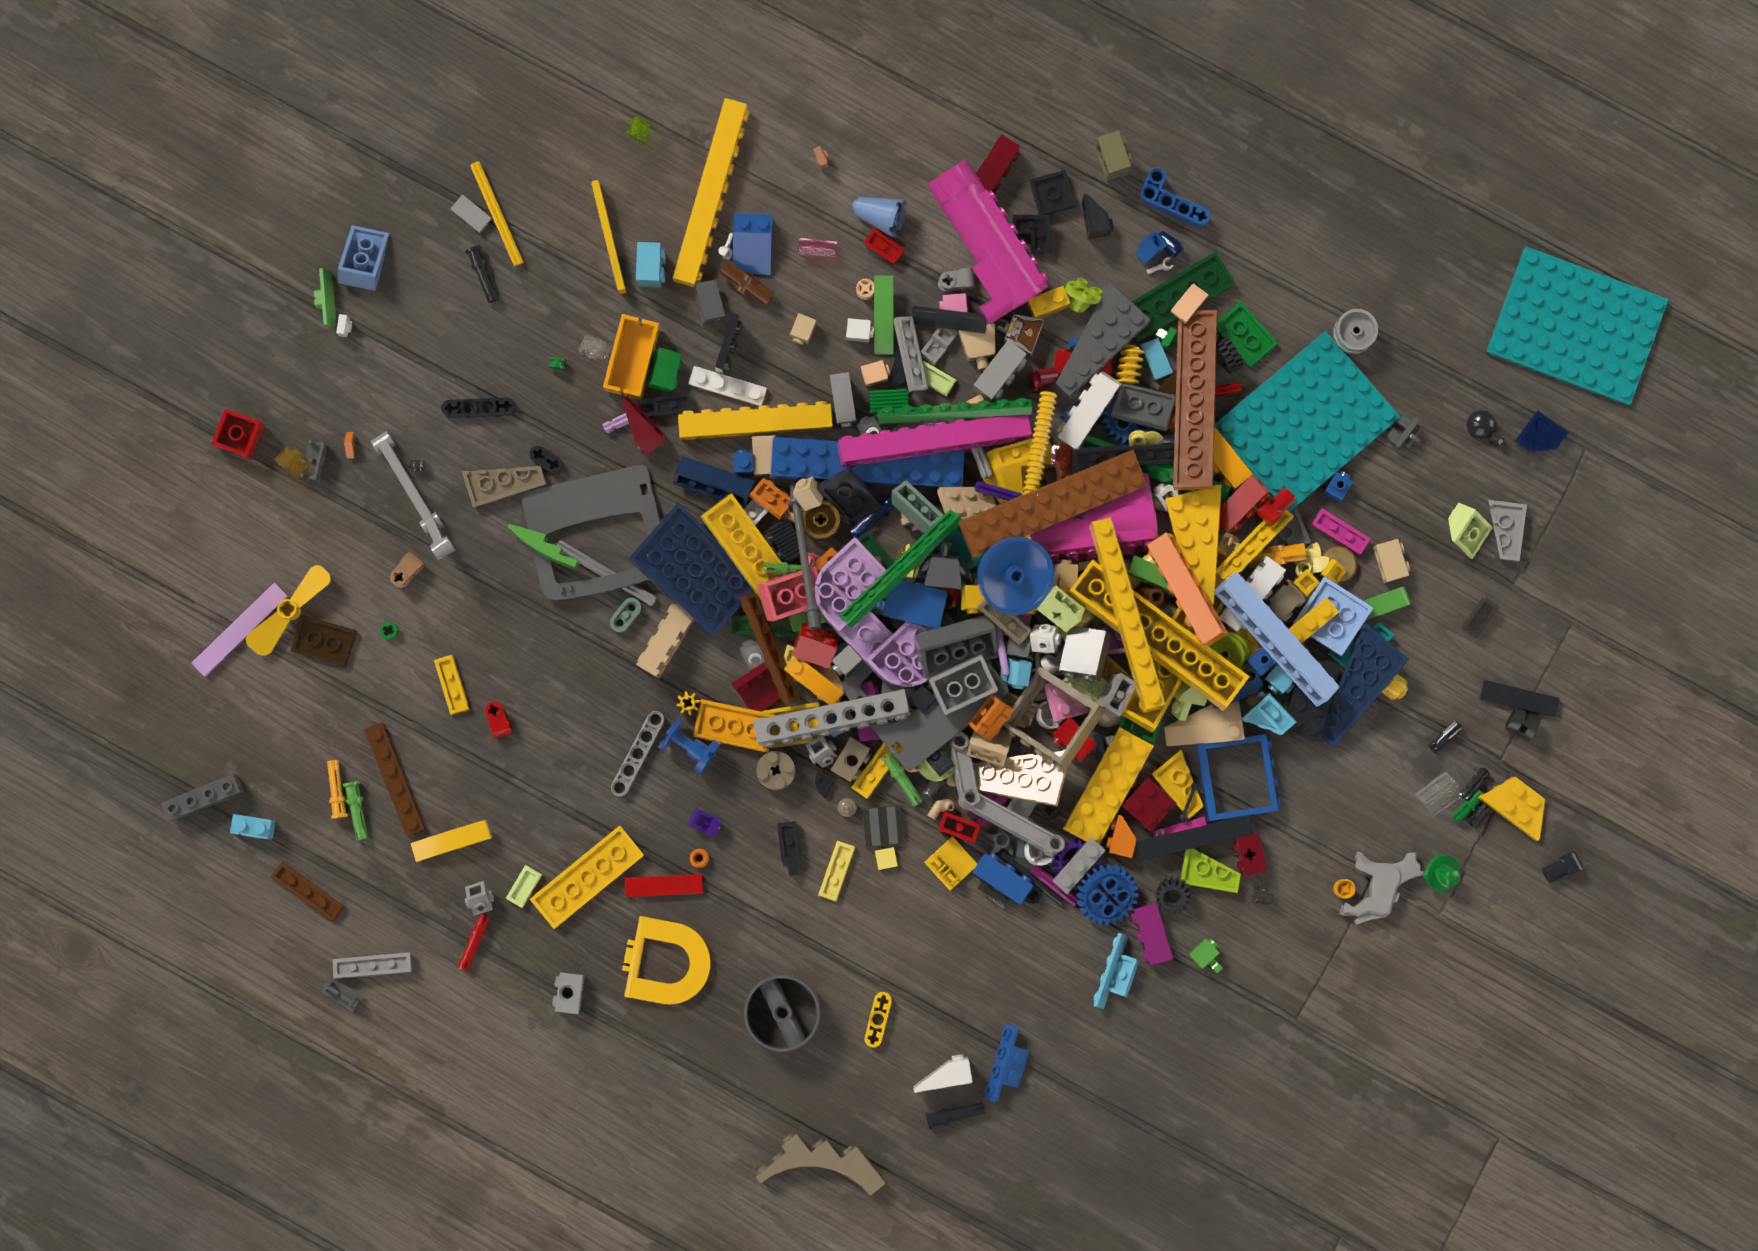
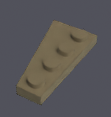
M541 466L462 471L473 508L547 485Z

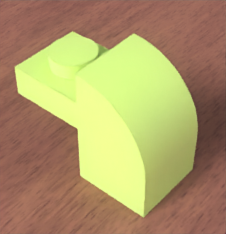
M1182 681L1174 694L1176 700L1172 704L1171 713L1178 720L1186 721L1191 704L1205 706L1207 699Z

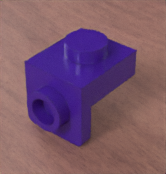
M696 808L687 825L714 837L720 830L721 820Z

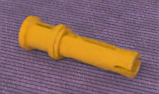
M339 760L327 761L331 790L329 803H331L333 814L331 819L347 818L348 814L345 809L346 798L342 793Z

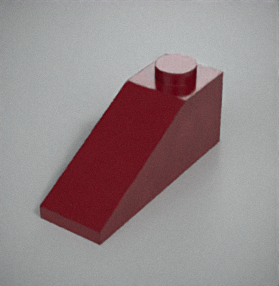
M626 395L622 403L634 441L637 443L636 447L642 453L649 455L667 436Z

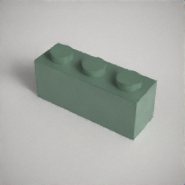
M904 481L892 490V504L924 534L943 516L908 481Z

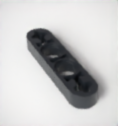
M507 397L455 399L443 402L441 410L448 418L510 416L516 411V403ZM487 402L492 403L494 406L493 410L489 413L483 410V406ZM496 402H499V406H505L506 402H509L512 408H509V411H506L505 408H499L500 412H497ZM461 403V414H459V410H452L451 414L445 410L449 407V404L454 408H459L458 404ZM467 403L474 404L475 408L472 413L464 411Z

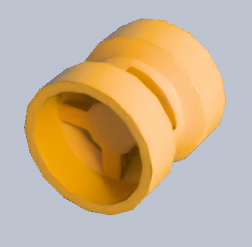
M1348 879L1338 880L1333 886L1334 894L1339 898H1350L1355 893V885Z

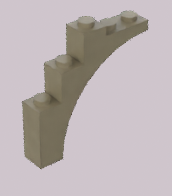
M790 1133L783 1139L784 1144L781 1146L785 1153L783 1154L780 1151L772 1158L774 1162L769 1166L764 1164L757 1170L759 1174L756 1175V1179L761 1184L771 1176L787 1169L822 1167L848 1176L858 1183L870 1196L886 1184L885 1180L857 1145L855 1147L851 1145L842 1152L843 1156L841 1157L827 1139L825 1141L820 1139L812 1146L814 1150L811 1151L798 1133L795 1135Z

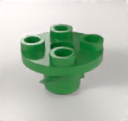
M1437 853L1427 865L1423 878L1432 890L1445 892L1460 882L1459 863L1449 854Z

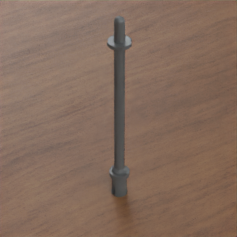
M791 484L789 487L791 500L787 502V505L793 508L808 604L804 610L808 616L809 629L818 630L821 629L820 607L815 604L800 504L793 495L796 484Z

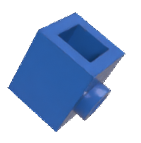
M737 450V453H733L734 473L736 475H753V453L749 452V450Z
M1263 646L1247 659L1260 675L1276 663Z

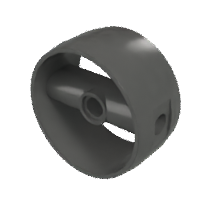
M787 973L770 975L760 980L746 997L743 1008L745 1027L752 1039L767 1050L774 1052L794 1051L806 1045L817 1032L821 1021V1003L816 991L804 979ZM777 978L795 980L805 986L812 994L817 1007V1020L813 1031L807 1038ZM758 987L788 1047L770 1045L760 1039L752 1029L748 1009L751 997ZM781 1007L786 1008L788 1011V1015L785 1018H780L777 1015V1010Z

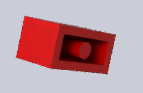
M944 812L938 830L974 844L981 825Z

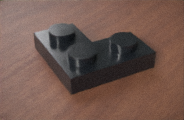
M1013 214L1012 223L1017 229L1018 234H1031V253H1051V215Z

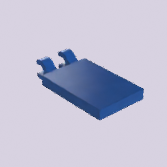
M902 580L888 593L886 601L881 600L874 608L883 610L882 616L938 629L948 592Z

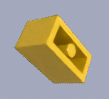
M1064 286L1027 301L1032 318L1038 319L1069 308L1070 305Z

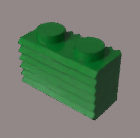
M908 389L869 391L871 416H875V419H878V410L884 407H892L894 409L908 406Z

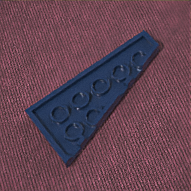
M1366 622L1363 623L1362 630L1322 730L1321 737L1334 748L1409 661L1406 655Z

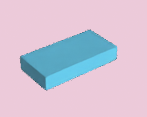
M1159 338L1140 345L1141 349L1145 351L1144 356L1155 381L1173 373Z

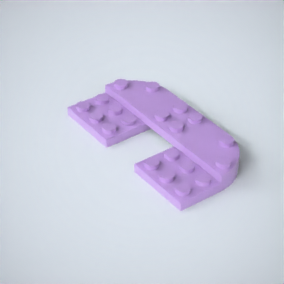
M854 537L822 568L817 576L814 585L815 604L820 607L819 613L883 681L902 688L921 685L928 681V678H925L916 651L914 635L934 629L905 622L892 634L871 611L852 628L838 617L886 571Z

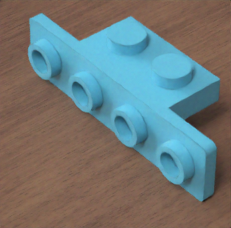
M1118 933L1113 940L1112 953L1107 958L1105 973L1100 978V988L1094 996V1007L1104 1009L1109 992L1124 997L1128 996L1139 960L1123 955L1128 940L1127 935Z

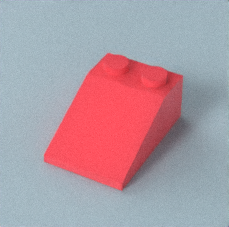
M816 567L810 568L813 592L818 576ZM802 570L756 584L767 621H775L805 611L804 609L808 605Z

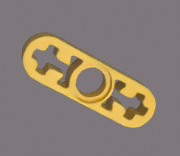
M879 992L874 998L865 1033V1043L869 1047H877L882 1042L892 1002L891 996L887 992ZM882 995H885L886 999L889 1000L888 1004L884 1003L883 1009H887L886 1013L874 1011L875 1007L879 1008L880 1002L877 999L881 998ZM875 1014L883 1016L884 1021L881 1025L873 1023L872 1018ZM870 1026L882 1028L881 1032L877 1031L876 1037L879 1040L875 1041L874 1044H871L870 1039H868V1035L872 1036L873 1029H869Z

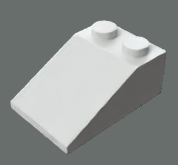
M963 1054L952 1056V1060H948L914 1085V1093L972 1083L968 1057H964Z

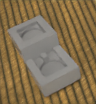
M938 328L920 351L921 357L935 366L956 338L958 332L953 329Z

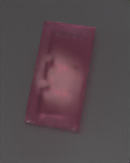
M799 238L797 254L835 258L837 242Z

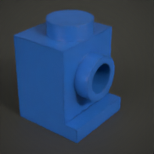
M1154 231L1144 238L1139 244L1140 248L1135 253L1138 259L1146 264L1153 260L1167 244Z
M1343 471L1340 474L1336 472L1323 494L1340 503L1353 481L1349 480L1351 476ZM1337 482L1343 483V488H1338Z

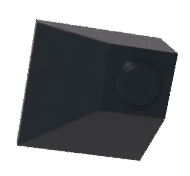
M1083 194L1081 205L1087 239L1110 236L1111 230H1114L1112 218L1109 219L1108 213L1088 194Z

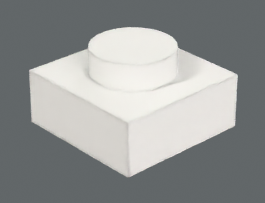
M339 314L336 333L341 337H347L348 332L350 333L352 329V321H350L347 315Z

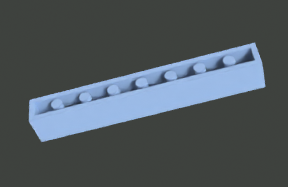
M1237 572L1227 577L1214 593L1316 707L1328 701L1339 688V685L1270 610L1269 606L1261 600L1257 593L1245 582L1243 577Z

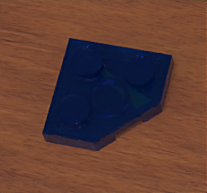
M1537 410L1514 442L1529 453L1554 450L1559 447L1568 435V432Z

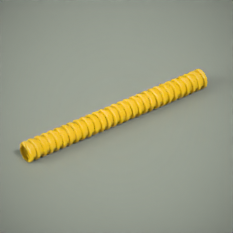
M1040 392L1041 398H1039L1040 404H1038L1039 410H1037L1038 416H1036L1037 422H1035L1034 439L1031 441L1033 445L1030 447L1032 451L1029 452L1031 457L1028 458L1030 463L1027 464L1029 469H1026L1028 474L1025 475L1027 480L1024 481L1026 486L1023 487L1024 493L1022 495L1041 487L1042 469L1045 468L1043 463L1046 462L1044 457L1047 456L1045 452L1048 451L1046 446L1049 445L1047 440L1050 439L1048 434L1051 433L1049 429L1052 428V424L1050 423L1053 422L1052 416H1054L1053 410H1055L1054 404H1056L1055 398H1057V395L1052 392ZM1030 535L1025 536V538H1028V539H1031V540H1032V538L1030 537Z

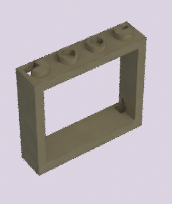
M1039 667L1029 682V686L1025 688L1012 707L1014 711L1010 720L1005 722L1003 726L1007 728V734L1013 738L1016 735L1019 736L1022 744L1028 748L1031 745L1036 748L1035 752L1043 758L1045 755L1051 758L1049 761L1058 768L1060 765L1067 768L1106 710L1042 667ZM1046 681L1091 709V712L1061 757L1016 728Z

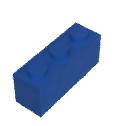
M985 853L972 873L1021 906L1034 887L1031 884L1032 880L1024 874L1022 877L1018 876L1015 873L1016 869L1009 864L1004 866L999 863L1000 858L993 853H990V855Z

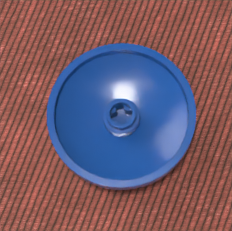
M1025 537L1005 538L991 546L981 559L977 573L978 587L984 600L999 612L1009 615L1028 613L1041 605L1051 591L1054 581L1052 560L1047 551L1031 539Z

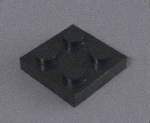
M1066 170L1029 180L1038 215H1049L1076 207Z

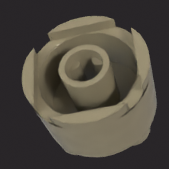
M1287 578L1282 580L1284 582L1282 586L1276 585L1272 589L1273 592L1266 600L1264 599L1265 604L1269 606L1270 610L1278 619L1284 622L1292 616L1293 613L1291 611L1295 607H1300L1306 600L1303 597L1304 594Z
M772 751L761 757L757 764L756 772L759 781L766 788L782 790L793 782L796 769L794 762L787 754L780 751ZM780 766L781 774L773 776L772 767Z

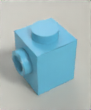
M1278 664L1263 679L1269 685L1268 689L1276 695L1277 693L1281 695L1284 692L1288 694L1294 687L1293 680Z

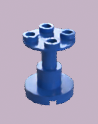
M679 716L674 725L672 724L667 731L666 739L662 740L658 748L664 751L671 741L688 751L687 756L698 762L694 772L701 775L708 767L709 762L714 758L721 743L714 739L708 747L698 739L692 741L678 731L684 719Z

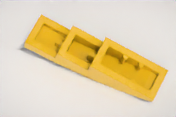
M483 820L413 842L411 847L415 860L418 862L491 839L492 836L487 820Z

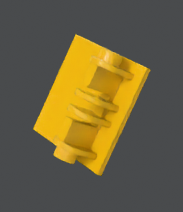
M953 836L924 862L949 890L953 889L977 866L975 860Z

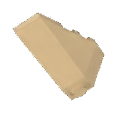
M1239 701L1228 705L1223 711L1209 705L1187 716L1186 721L1177 720L1165 726L1166 745L1176 746L1244 739Z

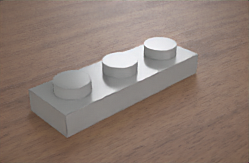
M1090 837L1053 879V882L1068 894L1105 852V849Z

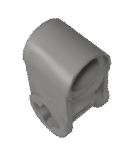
M963 268L942 273L938 281L940 290L951 292L974 289L976 286L973 269ZM945 278H947L948 281H951L950 285H947L946 282H944Z

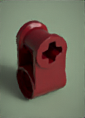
M1054 367L1035 370L1027 374L1031 380L1032 393L1048 390L1058 380V373Z

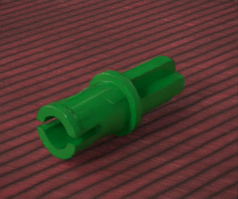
M1479 789L1472 793L1473 796L1469 800H1463V804L1452 814V818L1456 822H1461L1470 812H1474V808L1482 801L1478 798L1483 794Z

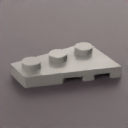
M1488 500L1500 560L1519 562L1527 504Z

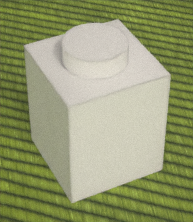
M848 318L846 341L869 343V338H873L874 326H871V320Z

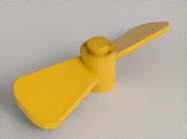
M319 565L311 567L291 599L282 600L277 606L276 613L247 634V645L259 655L266 656L271 654L289 622L300 616L301 607L329 585L331 581L329 572Z

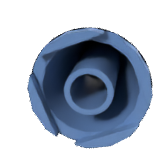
M859 197L854 200L852 210L857 217L884 233L896 237L898 235L895 234L896 230H901L907 210L903 209V205H907V202L902 199Z

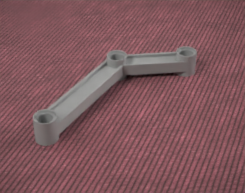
M386 431L371 440L376 452L379 455L384 454L422 517L423 520L419 523L427 536L430 535L433 540L430 548L436 558L441 560L456 551L447 536L444 537L441 531L444 524L436 512L433 514L430 512L394 452L393 447L396 444L390 434Z
M960 732L947 743V747L950 751L951 760L955 764L953 770L960 807L979 815L1037 847L1048 856L1058 854L1065 845L1061 836L1050 833L977 791L971 756L966 755L969 747L968 736ZM955 740H959L962 747L957 746ZM966 795L972 798V803L966 800ZM1050 842H1054L1057 849H1053Z

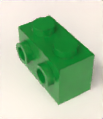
M661 347L655 350L646 387L665 393L675 389L678 383V378H676L677 371H680L682 366V360H680L682 354Z

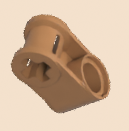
M409 551L391 572V582L397 588L406 587L422 570L425 563ZM396 576H402L404 580L402 582L397 581Z

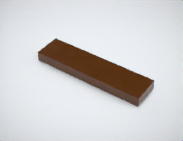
M283 861L271 875L272 879L332 922L336 920L345 907Z

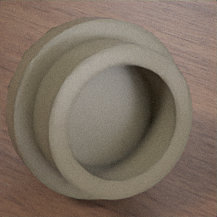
M844 798L838 803V812L843 817H851L855 814L857 805L851 798Z

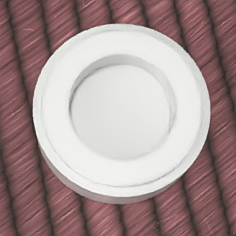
M1045 655L1041 659L1042 667L1051 674L1056 673L1060 667V664L1056 662L1057 659L1052 655Z

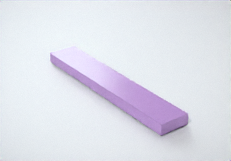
M273 583L192 662L193 666L204 677L209 675L246 639L249 632L259 626L277 609L278 604L289 596L276 583Z

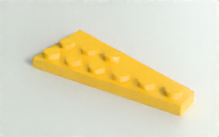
M1221 484L1213 486V489L1197 490L1165 499L1176 542L1213 606Z

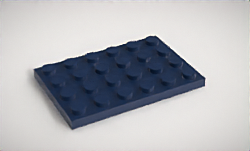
M679 503L669 511L627 558L711 638L717 634L742 605L740 598L750 595L754 591L717 539Z

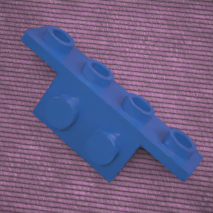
M1010 1024L1005 1025L1002 1039L996 1052L994 1066L991 1069V1076L985 1089V1099L997 1103L1003 1084L1019 1088L1029 1050L1014 1046L1019 1027Z

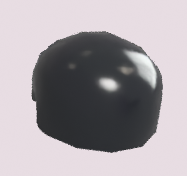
M1477 410L1468 417L1466 427L1468 433L1474 438L1485 439L1493 434L1496 428V421L1494 416L1488 411Z

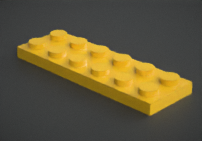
M731 493L700 517L760 598L756 584L781 577V575H765L764 569L772 570V568L764 567L765 562L781 564L782 562Z
M1119 727L1063 829L1086 842L1091 837L1100 844L1154 746Z
M619 825L530 898V900L552 928L555 929L641 859L644 854Z

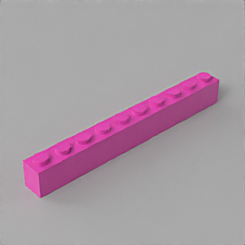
M1028 414L994 416L992 418L979 417L971 421L960 419L950 424L940 422L936 426L929 427L928 425H920L916 429L904 427L895 432L884 430L874 435L864 433L860 437L844 436L839 439L837 446L841 467L1019 442L1030 439L1032 432Z

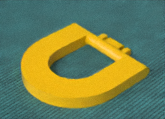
M639 916L635 941L628 940L627 942L628 945H633V948L626 947L624 963H629L630 966L623 965L622 968L623 971H629L624 996L661 1004H677L695 996L705 985L711 967L710 953L703 938L686 925ZM645 938L674 943L684 948L690 960L687 975L676 983H663L638 978Z

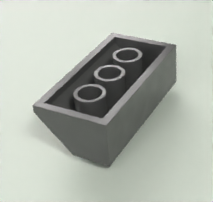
M986 615L914 635L916 651L925 678L937 675L980 654L983 656L984 661L999 657L995 627Z

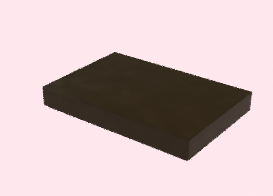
M301 615L290 651L347 667L357 630Z

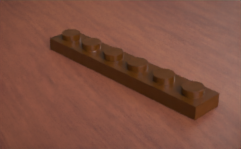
M757 594L740 598L742 608L748 617L750 627L757 639V644L763 653L764 661L771 672L772 680L776 684L780 699L784 705L800 700L790 674L784 670L786 667L785 661Z
M383 722L364 729L405 835L410 836L424 830L425 827Z

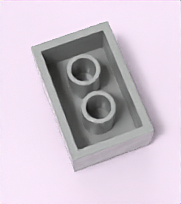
M1008 340L974 383L972 391L977 395L981 394L985 401L997 402L1003 395L1004 390L1002 389L1005 386L1008 388L1014 381L1015 372L1020 373L1026 365L1027 360L1025 358L1027 353Z
M981 654L928 678L944 715L998 691Z

